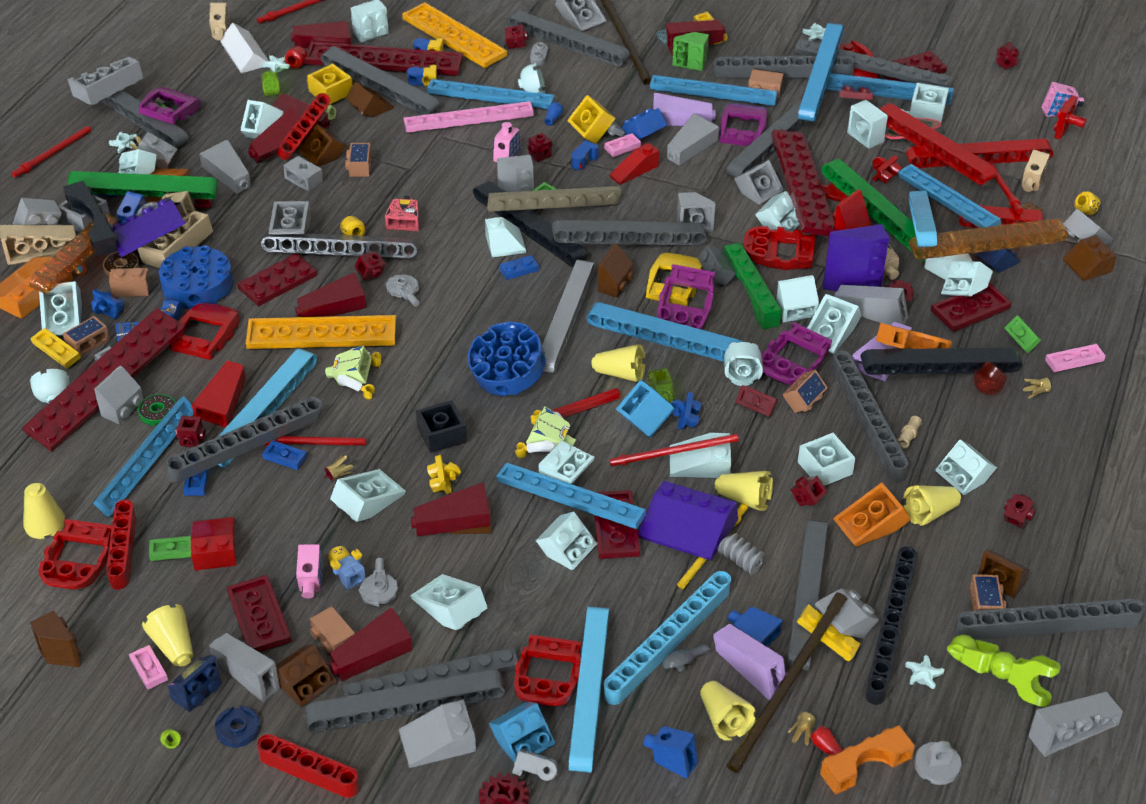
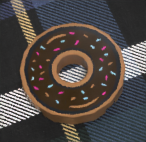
M119 252L113 253L103 261L104 272L110 277L111 269L139 268V260L131 252L122 257Z

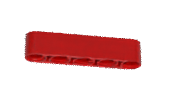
M320 93L316 96L284 138L278 149V155L281 159L288 160L294 155L314 125L325 114L331 102L327 94Z
M979 205L1000 218L1001 224L994 228L995 230L1039 233L1044 229V215L1039 210L1023 209L1022 214H1017L1014 208ZM959 215L961 226L979 228Z
M125 499L118 501L114 507L106 568L110 586L115 590H121L129 584L136 528V514L133 503Z
M271 734L263 735L258 739L257 748L262 763L346 798L354 797L359 792L358 774L352 767Z

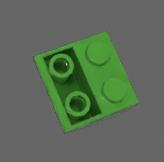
M692 32L675 37L672 65L702 71L707 62L709 35Z

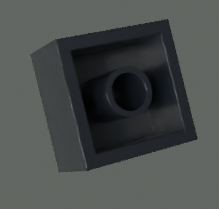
M453 400L416 410L417 428L430 453L467 442L466 424Z

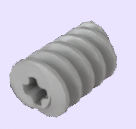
M737 533L725 537L719 545L718 552L724 554L726 558L736 563L738 567H743V570L749 572L751 576L755 575L762 566L765 553L760 551L757 554L758 548L753 547L751 549L752 544L750 542L745 544L744 538L738 540L739 535Z

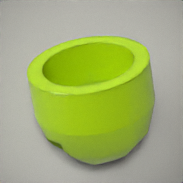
M166 729L161 734L160 740L166 748L173 749L179 745L181 737L177 731ZM168 735L173 739L171 742L166 738Z

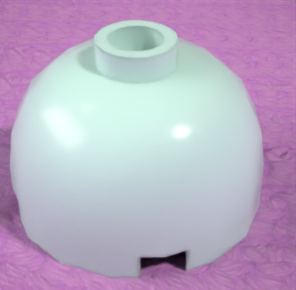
M538 63L526 66L520 74L521 79H518L520 88L531 93L545 94V90L542 91V87H545L542 72L536 68Z
M47 369V373L44 374L37 372L30 379L33 395L39 401L49 404L70 385L69 375L67 376V372L60 369Z

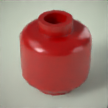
M300 46L291 48L285 54V62L293 69L300 68L305 64L306 50Z

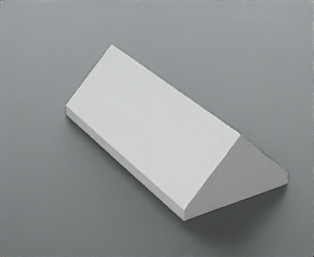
M234 23L230 25L220 40L241 73L263 68L262 64L269 61L250 32Z

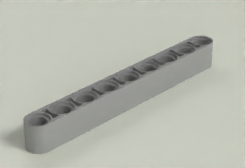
M576 260L542 345L546 356V365L543 370L545 372L556 373L592 281L595 262Z

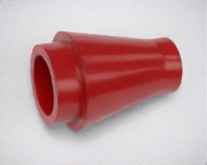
M821 726L810 737L813 740L812 744L829 756L843 752V749L829 728L826 729L824 726Z

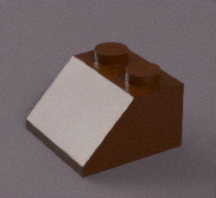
M358 82L354 83L346 96L350 101L349 104L359 109L358 112L364 116L376 117L394 108L377 92Z
M315 124L298 151L310 163L320 167L337 160L346 145L330 130Z
M1097 235L1081 239L1063 257V261L1082 281L1113 272L1117 255Z
M617 244L610 248L598 264V292L618 298L621 292L625 291L627 284L633 280L635 274L633 263Z
M985 549L978 575H998L999 584L1003 585V593L1015 598L1025 585L1030 569L992 550Z

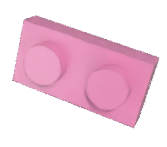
M633 134L604 143V149L612 157L641 147V141Z
M150 645L129 654L130 660L147 690L168 680L167 674Z

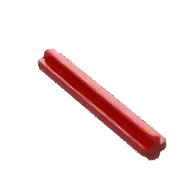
M614 388L552 409L551 411L558 412L565 418L620 399V391Z

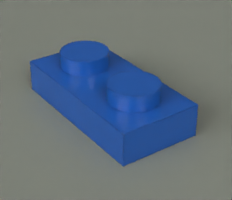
M530 255L499 264V270L505 279L509 280L539 271V265L534 257Z
M273 440L262 453L263 459L298 470L307 458L306 451Z
M209 469L185 479L184 496L205 495Z

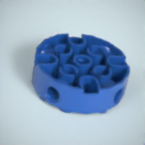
M206 245L201 247H183L163 260L158 271L163 297L165 299L181 301L183 309H191L200 303L217 304V300L222 297L226 298L230 294L234 284L229 258L221 251Z
M509 321L495 324L488 328L489 331L483 333L482 336L478 335L473 340L468 351V365L480 388L488 393L501 396L517 395L531 387L541 377L546 365L545 351L538 335L524 323Z

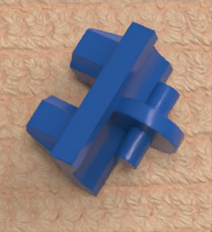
M97 289L93 290L94 300L91 302L93 312L96 314L104 313L113 319L119 318V312L124 310L125 302L122 299H114L109 292L103 293Z
M688 392L686 400L683 402L680 399H676V401L670 403L675 408L672 414L679 416L678 429L683 430L685 425L695 428L699 421L697 414L701 408V403L693 400V393Z

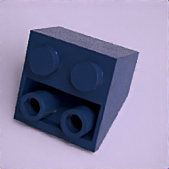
M981 232L969 247L971 251L998 272H1002L1020 262L1016 258L1017 253L991 233L986 235Z
M214 655L200 657L168 685L171 699L189 713L195 707L201 705L203 700L212 692H215L222 684L216 657Z

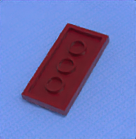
M932 51L891 61L938 74L947 72V66ZM882 75L886 80L899 81V82H907V83L909 82V81H905V80H901V79H897V78H893V77H889V76Z
M843 85V88H839V97L872 100L873 97L869 87L853 89V86Z
M295 253L237 283L238 289L259 307L316 277L317 270Z
M989 283L987 288L972 296H953L933 304L930 311L954 332L1010 309L1012 303Z
M632 490L596 492L634 505ZM594 515L599 559L640 557L637 529Z
M268 575L226 587L246 645L261 652L292 642Z

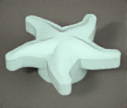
M814 23L811 29H803V33L809 35V41L812 42L816 39H822L826 28Z
M270 55L271 61L262 64L263 68L270 67L273 73L290 68L289 64H285V56L277 59Z
M119 132L117 140L109 141V145L119 147L117 151L121 153L126 148H132L129 144L133 143L137 135L129 136L126 133Z
M927 655L924 656V661L920 664L906 662L905 665L906 668H910L914 672L910 679L911 685L918 682L935 689L936 684L933 682V678L944 674L943 668L936 669L931 666Z

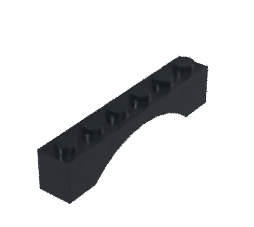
M84 181L63 186L66 201L71 210L85 214L93 221L92 228L88 234L95 255L98 257L118 251L116 243H119L117 234L113 233L112 226L108 223L106 215L103 214L100 204L98 205L95 195L93 196L90 186L87 187Z

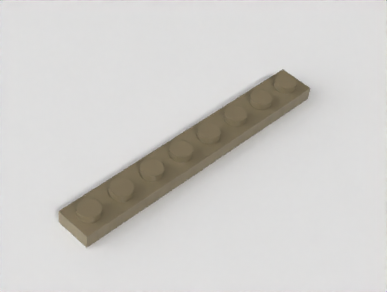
M614 186L489 193L487 209L491 212L619 204L621 188Z

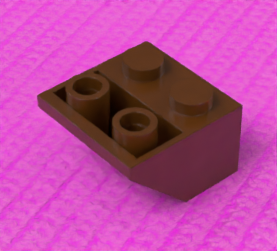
M53 610L29 622L38 650L48 664L70 667L81 666L79 656L82 654L77 644H75L77 638L72 630L68 632L66 629L68 628L67 623L62 616L58 617Z
M315 644L304 645L276 665L280 687L300 707L337 682Z

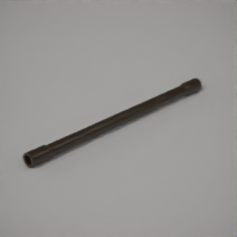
M600 0L625 48L629 50L630 57L642 83L649 85L651 77L644 68L611 1Z
M837 592L827 606L826 612L740 747L736 749L729 760L727 768L734 773L740 771L753 746L835 616L841 611L847 601L846 596L842 593Z

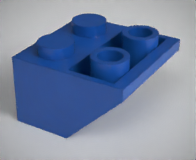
M650 108L624 121V126L621 128L625 131V135L633 134L638 139H641L667 126V123L659 108L655 110Z

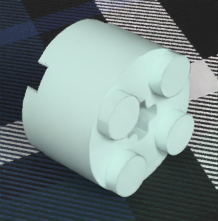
M734 342L729 345L724 354L725 375L732 383L739 386H747L753 384L754 380L762 376V355L758 345L748 342Z

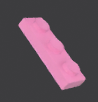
M1097 344L1047 354L1045 361L1053 372L1103 362L1106 355Z

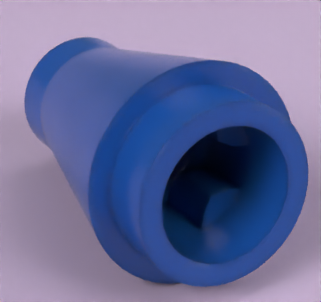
M553 102L548 106L546 118L544 119L545 124L553 125L563 114V106L560 103Z

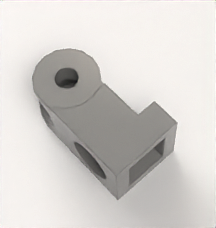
M520 749L512 773L521 776L524 774V771L537 774L542 780L548 781L557 775L559 766L552 758Z

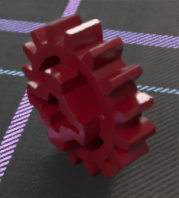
M500 772L498 773V778L489 776V783L483 781V788L479 789V804H529V788H526V782H519L518 775L511 778L510 772L506 774V777H502Z

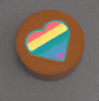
M74 258L69 264L71 273L76 276H82L87 272L88 264L82 258Z

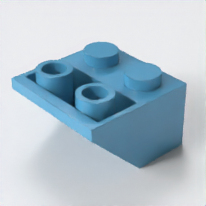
M642 380L636 384L616 408L624 419L649 438L653 436L675 409Z
M525 702L489 723L498 744L514 763L520 749L539 754L556 744L537 703Z

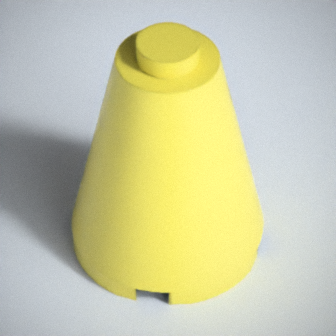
M636 344L597 353L592 358V368L598 373L639 382L643 380L645 373V364H642V358H645L643 346Z
M769 471L722 474L715 481V489L722 496L741 504L743 503L758 511H765L769 506L765 505L766 501L771 500L773 478L768 476L771 474Z
M30 484L24 491V529L30 537L36 539H44V536L50 534L54 536L57 531H61L64 528L65 515L43 484Z
M910 486L904 493L903 499L906 498L904 509L913 524L923 526L957 507L961 501V494L955 487Z
M175 604L176 607L170 608L169 605L162 606L147 616L148 621L146 624L143 621L142 627L174 666H186L191 662L194 655L185 611L179 604Z
M710 681L704 684L700 695L716 734L721 739L727 741L733 740L731 737L736 735L741 737L746 734L755 722V717L753 716L755 712L754 707L717 681Z

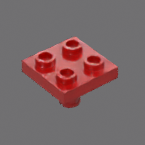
M1071 95L1069 100H1065L1062 109L1058 110L1057 118L1059 119L1053 131H1056L1054 138L1060 140L1071 124L1081 128L1085 126L1087 118L1074 115L1077 96Z

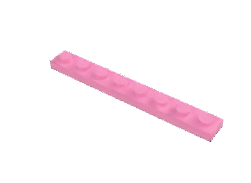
M522 102L405 117L404 125L406 132L464 126L467 124L495 122L498 120H511L521 117L526 118L534 115L531 102Z

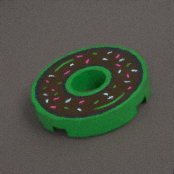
M165 394L148 396L138 406L140 420L145 424L157 426V423H160L175 405V400Z

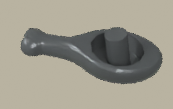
M703 644L693 649L671 652L664 658L662 666L666 669L676 667L678 672L686 669L685 664L701 654L708 653L710 647Z

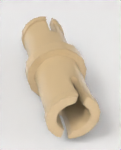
M912 416L908 424L902 428V434L897 440L901 448H907L911 440L917 436V430L922 424V420L918 416Z

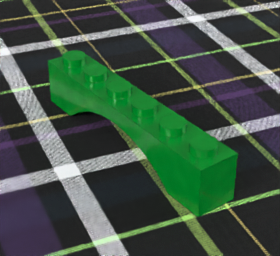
M735 243L724 246V253L736 271L735 275L740 279L748 293L755 318L762 330L780 326L781 309L742 244Z

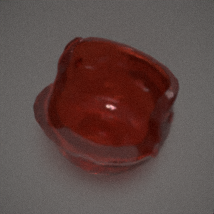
M991 362L983 364L981 370L974 369V385L979 392L985 395H994L1004 388L1008 377Z

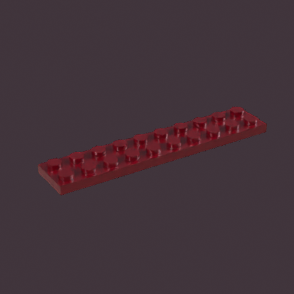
M311 41L307 57L305 58V64L325 65L321 60V55L334 46L380 70L407 72L411 67L430 68V65H436L437 75L454 76L459 74L463 53Z
M773 129L771 136L801 231L803 233L829 236L830 232L837 231L834 226L835 223L805 135L801 132Z
M156 308L22 427L23 432L52 452L99 410L94 389L119 366H122L134 378L185 331V326Z

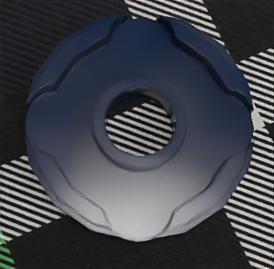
M240 706V708L235 709L234 707L228 708L215 721L217 739L228 747L239 748L250 744L259 735L261 727L257 713L246 706ZM235 724H243L240 729L232 728Z

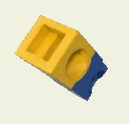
M418 38L413 41L414 49L444 50L443 38H437L436 40Z
M430 65V68H409L407 70L408 83L410 85L428 86L431 79L437 80L436 65Z

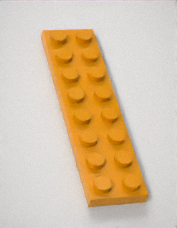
M423 3L402 14L403 20L435 39L443 38V44L457 52L463 53V56L483 68L507 56V50L427 3Z
M396 315L253 318L248 321L246 349L395 345Z

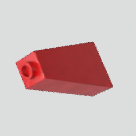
M228 360L224 363L192 403L194 417H201L203 421L225 428L231 423L246 380L244 365Z

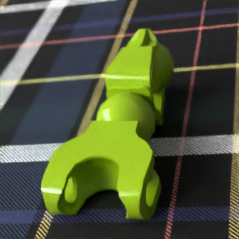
M969 635L956 636L947 647V651L954 659L976 672L989 673L991 671L999 679H1008V683L1016 687L1018 694L1024 701L1040 707L1050 705L1052 695L1041 687L1038 676L1054 677L1059 674L1061 665L1058 662L1043 655L1035 656L1028 660L1020 657L1016 660L1015 656L1011 653L1000 652L998 645L974 640Z

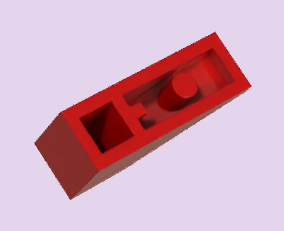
M650 143L636 148L610 174V178L621 185L659 167V150Z

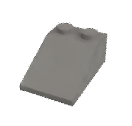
M594 0L556 1L555 6L562 17L579 32H584L606 22L605 17Z
M309 201L274 202L269 234H305L310 227L311 221Z
M464 700L440 705L399 729L409 768L476 752L475 734Z

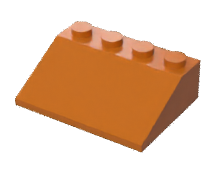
M56 256L32 258L0 283V308L23 319L40 305L39 286L67 283L73 279L69 263Z

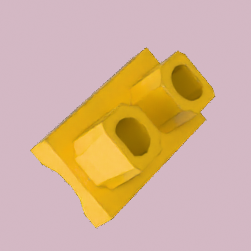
M441 455L435 456L436 463L427 466L430 477L434 478L429 480L430 487L434 493L444 490L446 494L452 493L450 480L454 481L460 475V467L452 462H449L448 465L444 464Z

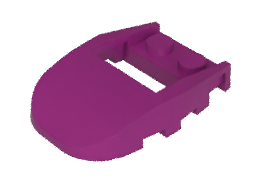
M160 87L147 94L139 105L138 113L174 125L175 120L182 121L186 119L187 115H194V111L200 109L201 103L200 98L167 87ZM156 98L164 101L174 99L173 103L180 107L173 111L171 108H164L153 102L156 101Z
M728 104L721 117L720 143L749 146L767 130V109L753 105ZM736 116L746 121L752 118L756 119V121L760 122L758 132L734 128L728 129L726 128L727 120Z
M672 264V273L670 277L667 276L663 290L659 295L657 318L702 330L712 305L715 272ZM673 284L707 290L704 308L698 309L668 303Z
M794 322L791 330L782 331L775 341L771 340L768 344V349L762 353L763 373L780 382L792 385L803 373L815 369L817 371L821 367L831 348L832 340ZM791 341L818 354L819 358L809 369H806L778 354Z

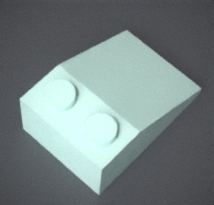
M76 281L39 286L42 329L46 328L58 337L63 336L64 332L81 323V290Z
M825 294L807 328L831 339L832 344L829 352L835 354L854 331L862 315L859 306Z
M708 433L670 445V447L727 436L730 433ZM730 443L670 455V477L719 478L722 474H730Z
M378 469L337 479L330 499L340 509L345 511L351 519L358 522L372 518L405 495L406 491L383 471Z
M443 574L410 595L413 601L440 624L454 630L461 629L468 621L478 617L481 612L487 609L480 586Z

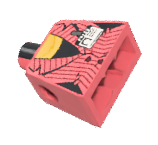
M410 196L394 199L385 214L386 229L419 231L417 201L412 200Z

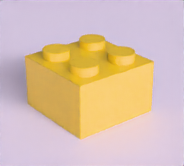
M334 64L307 75L309 92L314 96L320 93L327 94L331 100L330 104L345 98L353 86L352 77Z
M586 95L567 121L584 138L596 144L616 118L598 101Z

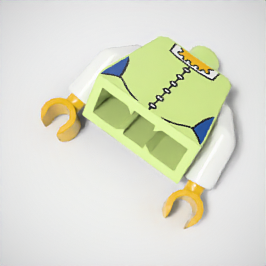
M364 345L352 348L335 357L334 365L325 369L327 378H335L340 386H346L358 392L361 390L363 391L364 398L372 399V393L374 394L375 390L374 386L371 384L364 386L362 384H365L367 381L370 365L374 367L381 366V354L374 352L371 355Z
M544 406L542 411L535 410L534 415L530 416L534 427L526 441L528 444L525 446L523 442H519L515 453L518 458H523L527 455V451L529 453L551 452L561 441L573 446L576 439L566 434L570 424L558 412H553Z

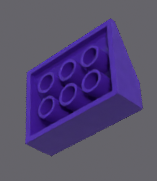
M164 198L157 202V206L153 208L149 206L143 209L142 214L138 216L133 214L126 218V222L122 224L118 222L112 225L113 233L117 234L119 243H116L121 257L185 224L172 199L167 200V198Z
M882 224L830 232L823 289L838 291L841 285L882 286L889 244V236Z
M663 481L653 495L646 516L638 531V538L712 560L718 551L720 543L728 536L738 521L737 502Z

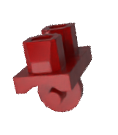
M894 155L888 161L879 156L874 158L873 169L877 170V174L872 177V180L876 182L880 179L883 183L887 184L893 175H898V171L902 169L896 163L898 157Z

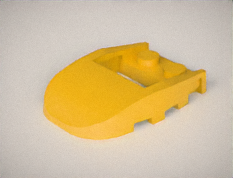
M662 253L650 269L646 298L659 301L660 292H662L665 284L654 282L658 269L672 270V264L703 270L698 258L675 253ZM672 286L668 303L688 306V299L694 297L697 289Z

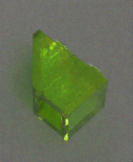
M265 71L264 74H261L264 96L280 94L277 73Z
M668 368L649 370L648 386L654 389L668 403L676 401L673 382Z

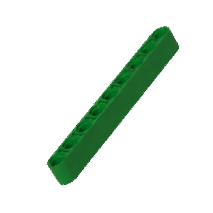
M836 158L822 166L823 175L848 197L858 189L861 190L868 215L879 224H882L884 229L921 261L926 262L927 252L933 247H918L913 221L842 160Z
M71 171L67 181V185L84 181L87 187L90 186L92 194L125 195L126 192H132L149 197H163L169 193L188 191L190 198L215 199L218 188L217 179L197 176Z

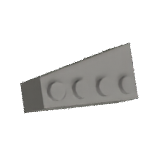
M127 57L111 63L110 67H99L96 69L97 72L92 74L83 73L81 78L75 80L73 77L69 78L68 82L74 97L89 105H95L100 100L124 90L125 87L136 84L139 80L143 79L139 61Z
M1107 692L1037 709L1031 725L1029 738L1045 757L1119 725L1123 711Z

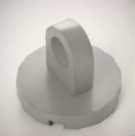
M947 741L930 742L922 745L917 750L914 761L915 769L919 776L924 780L925 778L930 780L932 784L946 785L953 782L959 775L962 765L960 756Z

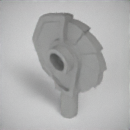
M405 274L394 275V277L388 279L386 283L387 293L389 292L392 296L403 297L405 300H409L414 307L420 304L414 296L419 291L417 279Z
M383 558L376 559L373 575L366 577L359 587V594L364 603L379 607V603H389L390 600L396 597L398 592L396 579L394 580L391 575L385 574Z

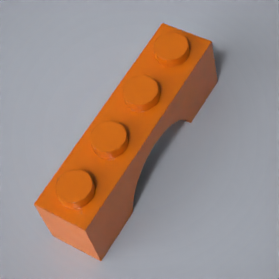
M880 323L875 340L903 349L950 348L952 342L940 337Z
M899 725L892 729L887 728L873 738L868 737L854 747L849 746L839 754L826 757L822 762L820 774L835 795L855 786L858 773L857 767L868 761H881L891 767H895L912 759L915 745Z

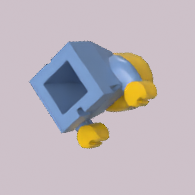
M337 546L329 552L328 560L333 568V573L339 575L341 583L349 590L362 584L365 579L364 567L362 564L360 565L362 553L355 549L356 552L353 550L351 556L345 547Z

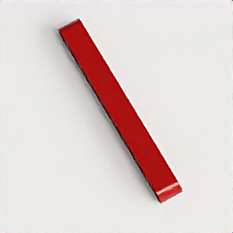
M887 103L878 108L888 115L886 123L888 128L977 184L983 185L996 177V169L991 164L894 104Z
M1047 139L958 144L986 162L992 161L993 164L1028 162L1033 150L1050 154L1049 159L1053 156V150ZM918 146L910 147L906 151L909 164L917 168L949 166Z

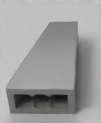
M694 113L668 144L667 159L680 166L718 141L719 127Z
M228 140L199 153L202 167L238 194L251 187L249 173Z
M841 285L834 295L838 299L859 306L861 317L888 325H891L893 322L905 325L909 318L903 288Z
M227 633L215 639L209 645L211 655L216 657L217 664L260 701L265 702L280 690L276 665L273 660Z

